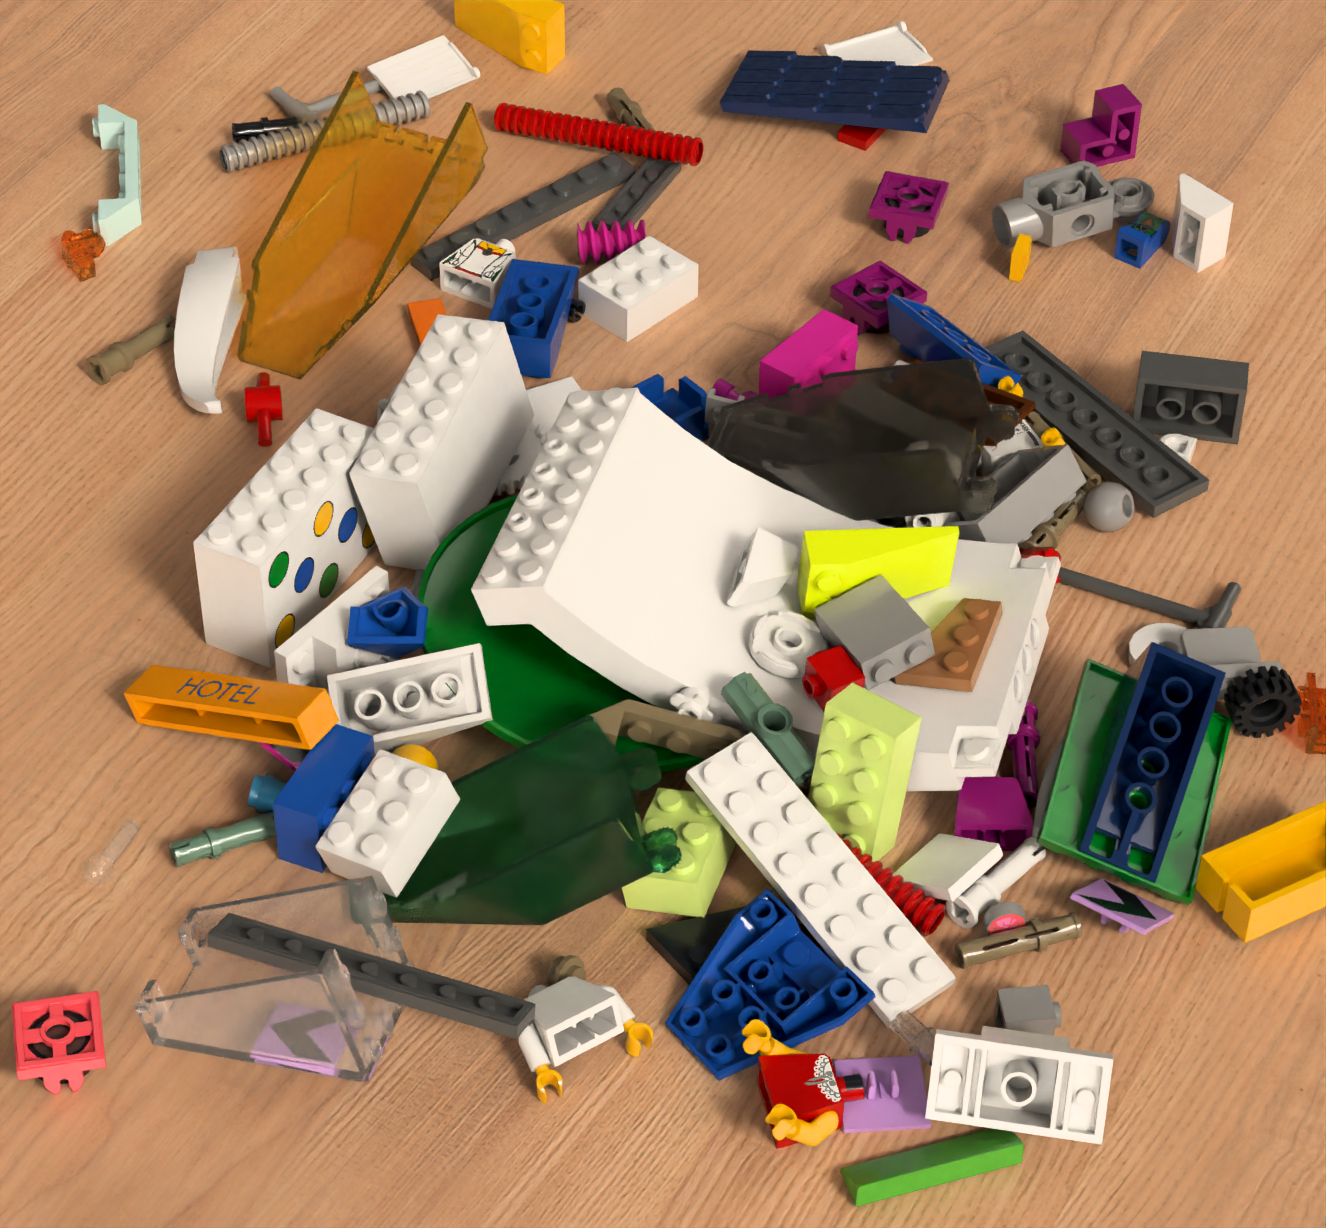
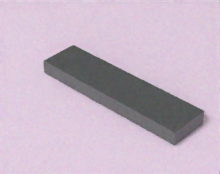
M652 156L647 158L592 221L594 230L597 231L600 221L605 222L608 230L611 229L613 221L619 222L621 230H624L627 220H631L634 226L681 171L680 161L672 163L671 160L662 161L661 158L656 160Z

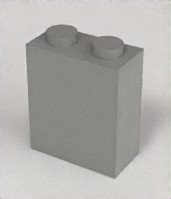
M882 575L814 609L817 626L824 640L826 637L828 647L831 649L841 645L866 677L864 688L868 691L935 655L930 627Z

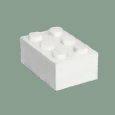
M648 236L579 279L578 300L585 302V317L628 342L698 297L699 264L655 238Z
M379 749L315 847L331 873L397 898L457 806L460 798L445 772Z

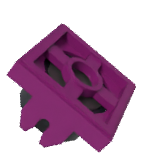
M885 171L870 205L869 218L883 220V226L891 241H895L896 237H902L904 242L909 244L913 238L921 237L927 234L930 229H934L949 192V183Z
M880 260L830 287V297L843 305L842 317L858 325V336L865 332L874 334L890 332L887 298L890 293L922 304L927 301V291Z

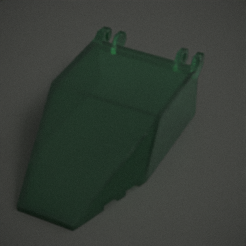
M588 715L452 781L451 783L460 801L397 898L348 879L353 918L357 922L545 925L653 872L666 873L671 870V867H676V864H679L682 857L680 847H677L678 838L676 831H673V828L663 827L645 835L634 789L646 790L661 780L662 774L660 767H657L658 758L656 751L649 749V747H643L642 749L639 748V750H633L621 755L594 716Z

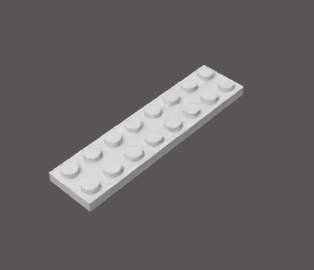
M752 732L686 772L685 780L834 963L841 970L847 966L875 993L876 997L868 1004L887 1028L954 985L956 980L954 974Z

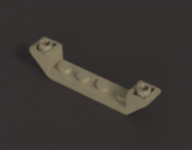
M626 699L580 718L573 749L583 751L591 756L612 759L618 735L637 742H646L664 747L677 753H686L708 759L750 732L703 719L699 720L696 717L678 714V712ZM811 778L798 786L807 799Z

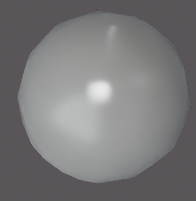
M1103 482L1095 485L1085 497L1083 505L1085 517L1099 531L1115 532L1123 529L1132 520L1134 515L1133 496L1120 483Z

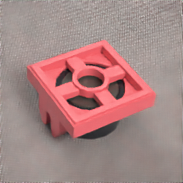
M98 991L11 1003L18 1081L39 1078L44 1081L45 1088L55 1095L60 1093L61 1084L69 1083V1087L73 1092L79 1091L84 1082V1076L90 1070L107 1068Z

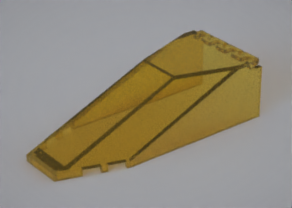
M352 71L252 260L251 267L254 274L251 290L247 289L246 298L249 302L247 319L242 321L237 353L240 361L301 380L376 303L477 184L486 167L483 158L488 150V146L472 103H465L447 139L432 135L428 141V134L405 127L400 130L398 125L376 120L377 115L359 72Z

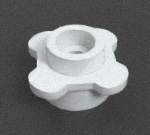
M687 687L682 689L680 693H675L671 696L670 703L675 706V712H678V714L696 717L699 720L712 721L713 714L708 710L710 697L705 691L695 687Z

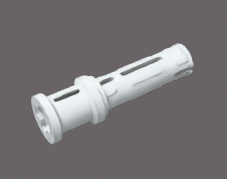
M1028 837L1017 849L990 872L977 879L953 902L946 901V911L952 921L964 929H970L976 925L978 916L985 910H989L992 906L998 904L1001 894L1046 857L1045 848L1036 854L1033 853L1042 844L1037 843L1036 838Z

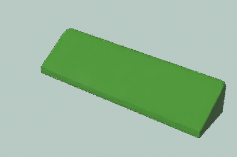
M989 1129L840 1169V1173L855 1207L1020 1164L1022 1163L1024 1145L1021 1139L1012 1131Z

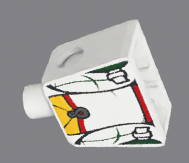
M479 238L472 239L439 263L441 290L492 309L512 259H516L513 244L507 239H500L496 244Z

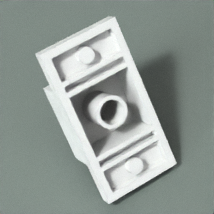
M375 566L274 651L277 682L325 688L329 695L327 675L397 661V659L350 647L347 644L350 607H359L389 593L388 572Z
M982 1026L981 1035L937 1029L925 1119L1102 1145L1114 1054L1069 1048L1070 1038Z

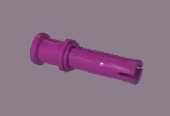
M1027 701L1024 709L1026 715L1022 716L1017 734H1008L1006 746L1012 752L1013 777L1018 780L1028 809L1036 806L1039 792L1035 749L1040 744V734L1035 728V721L1038 719V709L1035 704Z

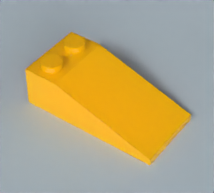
M454 0L455 27L518 66L548 75L565 57L564 3L554 0Z

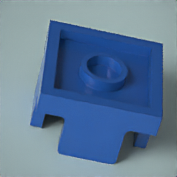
M659 374L632 387L638 388L639 392L701 442L711 438L708 437L709 423L705 422L707 394L687 376L679 379V392L674 388L664 392V378Z

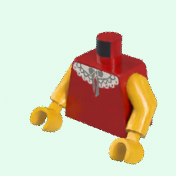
M757 1019L751 1020L742 1030L743 1036L747 1037L743 1042L744 1051L748 1054H756L759 1051L761 1055L758 1056L757 1085L767 1115L765 1121L770 1125L777 1149L799 1142L811 1147L817 1146L830 1134L842 1127L844 1103L864 1099V1087L860 1074L836 1077L828 1055L811 1054L784 1045L771 1037L768 1026Z

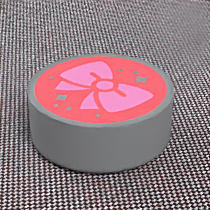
M1002 902L992 906L983 918L988 935L1027 925V919L1022 906L1014 902Z

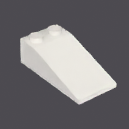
M480 643L327 675L329 696L339 719L336 724L372 735L374 738L375 754H377L379 749L393 753L396 748L405 744L419 745L493 720L482 645Z

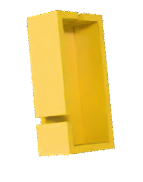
M1326 801L1201 855L1195 889L1217 913L1224 910L1222 919L1244 943L1326 907Z

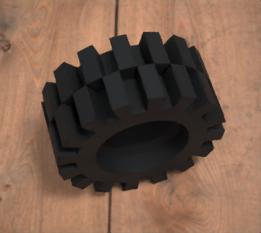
M1260 666L1257 673H1253L1252 669L1245 671L1247 677L1244 679L1241 676L1234 679L1236 686L1229 684L1227 687L1229 694H1224V704L1236 730L1239 733L1242 731L1246 737H1249L1252 733L1254 738H1261L1262 732H1265L1267 737L1274 735V729L1278 728L1280 732L1285 730L1284 723L1292 724L1295 721L1294 715L1300 714L1301 709L1299 706L1302 705V702L1290 675L1283 669L1279 671L1276 666H1271L1269 671H1267L1265 666Z

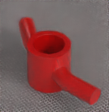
M266 372L258 374L255 387H245L244 390L247 422H257L258 445L262 447L272 445L271 421L283 420L281 386H270L271 378Z

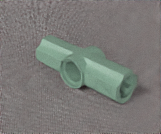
M743 672L735 676L723 687L721 691L723 698L749 732H752L796 786L798 787L807 782L812 777L816 757L792 727L793 717L790 711L780 704L773 703L751 673Z

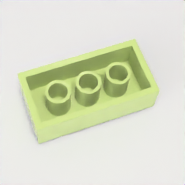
M851 683L826 703L808 800L831 828L841 835L842 841L849 840L852 848L858 846L862 850V855L870 854L872 861L875 862L879 861L895 847L922 717Z

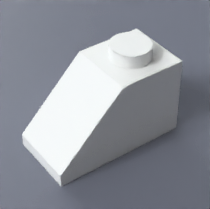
M757 527L741 551L726 604L735 607L775 597L784 584L791 585L800 567L795 562L799 546Z

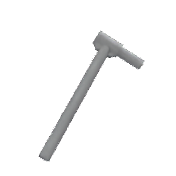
M373 79L308 104L293 99L277 86L271 90V97L285 108L289 116H296L298 123L304 126L306 121L314 123V120L318 118V114L383 90V88Z

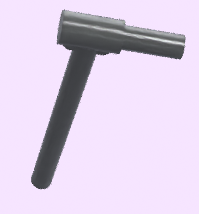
M1060 567L1058 573L1061 583L1196 624L1197 629L1225 628L1232 616V608L1241 592L1239 584L1230 582L1227 584L1219 602L1202 611Z

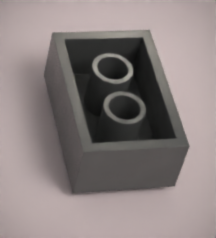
M1142 351L1133 419L1153 435L1181 434L1197 438V440L1238 445L1247 394L1249 363Z

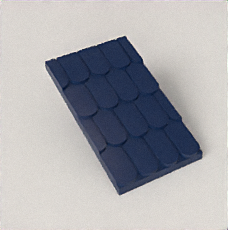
M748 50L719 102L723 112L927 133L950 80L947 71L942 70L938 66L896 65L895 61L842 60L839 56L797 55L796 51Z

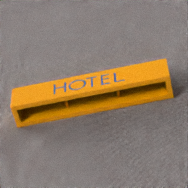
M151 665L123 692L138 724L311 750L339 721L332 705V700L325 688Z

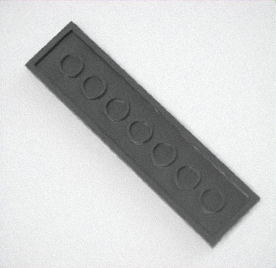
M1022 330L986 347L987 350L1022 376L1018 383L1023 390V398L1035 402L1036 408L1033 411L1037 412L1051 428L1058 429L1063 435L1064 442L1107 481L1120 483L1131 492L1134 503L1152 518L1208 491L1209 479L1025 331Z

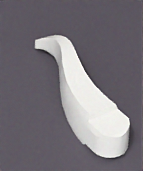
M235 246L197 251L194 264L186 266L178 302L174 331V359L178 384L184 401L190 407L204 413L223 414L221 401L216 398V388L226 355L247 300L246 294L241 293V267L237 247Z

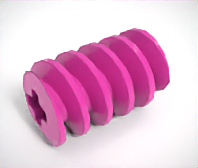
M631 220L626 221L624 230H621L618 221H613L610 230L607 229L604 221H600L598 229L595 231L591 221H587L584 231H581L577 222L578 257L581 264H586L590 254L595 264H599L602 254H605L607 261L614 258L615 254H621L646 238L644 220L639 221L637 230H635Z

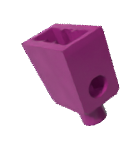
M997 773L995 777H965L958 794L954 836L998 843L1002 851H1014L1025 839L1032 837L1033 820L1017 779L1014 777H997Z

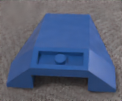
M766 889L735 915L665 1024L720 1081L758 1063V1056H761L759 1051L756 1054H748L743 1049V1042L747 1037L743 1036L742 1030L751 1020L757 1019L764 1022L770 1029L771 1037L793 1048L844 1025L876 996L847 966L841 970L800 930L794 914Z

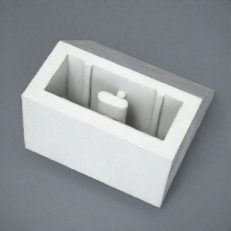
M1185 173L1179 175L1171 229L1173 257L1199 273L1225 257L1234 203Z

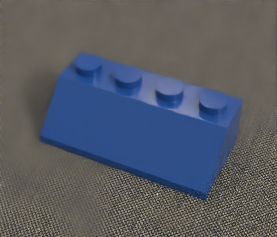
M890 293L887 298L890 336L900 343L899 349L903 353L913 358L918 357L926 363L998 388L999 381L1005 376H1010L1013 379L1014 386L1019 382L1022 377L1019 373L934 308Z

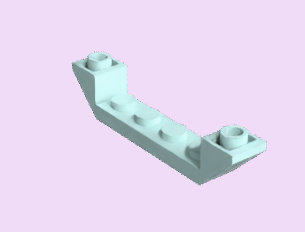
M105 104L98 105V118H92L94 137H100L102 150H120L119 198L98 200V213L92 214L94 234L100 233L103 247L110 246L142 224L141 150L137 120Z

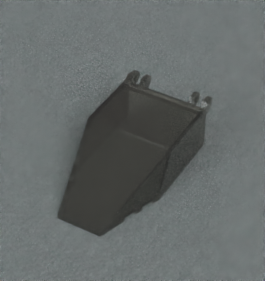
M970 358L835 372L821 376L822 383L802 388L801 383L788 386L789 393L769 398L768 394L765 393L722 406L707 444L708 447L730 462L755 475L856 521L965 511L975 516L992 510L995 502L993 496L996 495L999 488L997 480L989 476L974 477L986 437L995 442L1010 440L1015 434L1016 429L1014 425L1015 423L1017 424L1020 415L1017 411L1018 409H1015V406H1011V404H989L975 362Z

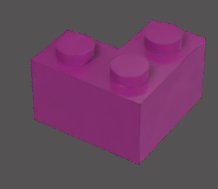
M1124 84L1095 90L1092 117L1063 124L1060 151L1071 164L1084 160L1097 167L1135 158L1142 104Z

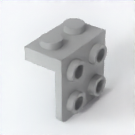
M1249 627L1186 629L1180 635V643L1185 656L1226 673L1217 700H1223L1224 694H1229L1227 691L1229 684L1236 686L1234 681L1236 677L1241 676L1243 679L1247 677L1245 671L1252 669L1253 673H1257L1260 666H1265L1267 671H1269L1271 666H1276L1279 671L1282 669L1280 661L1261 662L1254 633Z

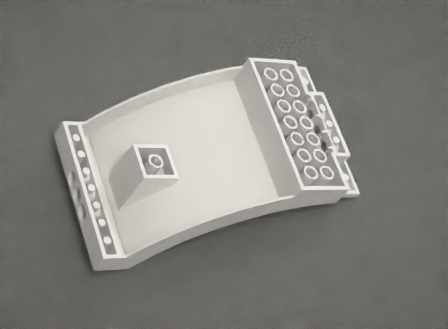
M615 387L609 390L598 391L579 390L569 393L471 591L487 626L532 624L582 663L624 690L659 708L675 712V706L670 703L671 696L675 693H680L682 689L687 687L699 688L710 697L708 710L713 714L711 722L749 732L723 698L721 691L735 676L743 672L751 673L773 703L780 704L790 711L793 717L792 727L816 757L824 716L823 710L814 698H809L805 693L802 678L788 679L770 673L760 667L751 656L748 646L753 624L762 615L769 613V617L777 615L778 611H790L802 615L796 586L798 573L792 584H784L775 597L735 607L730 606L726 603L741 551L757 527L799 546L795 561L799 564L804 531L894 527L833 510L785 490L730 462L680 427L639 392L638 388L622 389ZM958 539L950 584L943 588L904 599L930 627V632L939 625L963 598L1001 601L1003 612L972 692L901 685L895 683V677L869 690L922 717L906 791H959L962 788L965 777L996 776L1008 734H1017L1047 638L1049 626L1045 615L1061 567L1059 557L1034 555L1022 558L1017 543H990ZM816 618L810 619L817 624ZM780 641L783 645L787 647H797L794 643L790 641Z

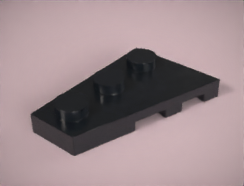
M746 906L705 915V917H696L646 929V940L690 985L735 915Z

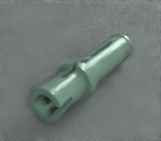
M274 811L217 829L213 827L204 828L201 834L169 842V851L172 860H175V867L178 868L210 857L212 860L221 857L223 852L276 836Z

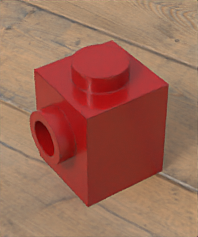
M839 645L826 651H818L806 658L802 685L807 696L811 699L814 698L824 712L826 703L851 683L864 688L866 677L844 648Z

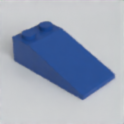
M512 259L488 320L505 323L521 375H527L532 378H551L558 359L579 274V267Z

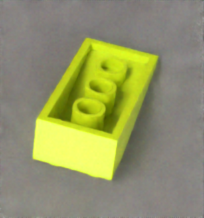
M958 526L804 531L796 584L802 615L808 619L816 618L814 609L879 575H882L903 599L948 586L950 584L959 537Z

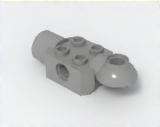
M1083 160L1024 178L1023 196L994 204L992 207V221L995 233L1002 246L1006 249L1015 246L1019 234L1029 235L1032 241L1037 240L1050 247H1055L1111 230L1113 219L1121 223L1135 222L1139 215L1151 206L1155 193L1149 184L1136 178L1125 177L1107 182L1102 178L1096 165Z

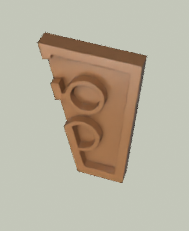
M963 598L931 632L935 655L895 676V683L972 692L1003 614L1001 601Z

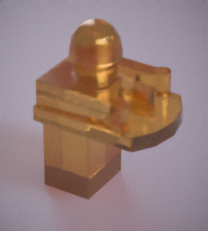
M91 228L78 234L72 230L63 232L61 236L62 259L67 267L72 269L80 282L96 277L93 259L100 257L105 248L104 238L98 232L93 233Z

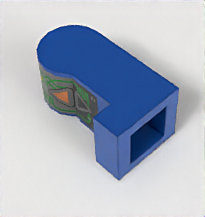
M1146 211L1142 212L1135 223H1132L1130 226L1123 225L1118 230L1114 258L1140 269L1164 244L1169 234L1170 221ZM1137 249V256L1130 255L1126 251Z

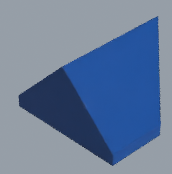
M405 586L359 607H350L347 644L350 647L398 659L425 646L428 608Z

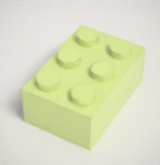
M658 787L618 873L627 908L705 917L737 842L696 792Z

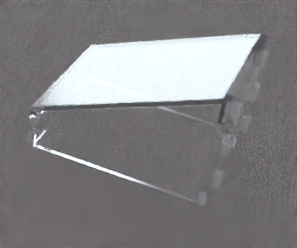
M372 876L202 906L190 910L178 930V934L192 962L193 968L179 993L164 996L157 979L150 980L134 1005L152 1045L358 1082L370 1081L387 1042L393 1034L400 1014L405 1008L404 1005L354 991L350 984L348 968L341 963L335 948L326 950L317 970L295 973L208 947V933L228 913H232L415 968L414 964L408 961L402 947L401 933L396 926H393L387 912L386 898L381 891H378ZM194 927L198 933V946L196 945L194 940Z

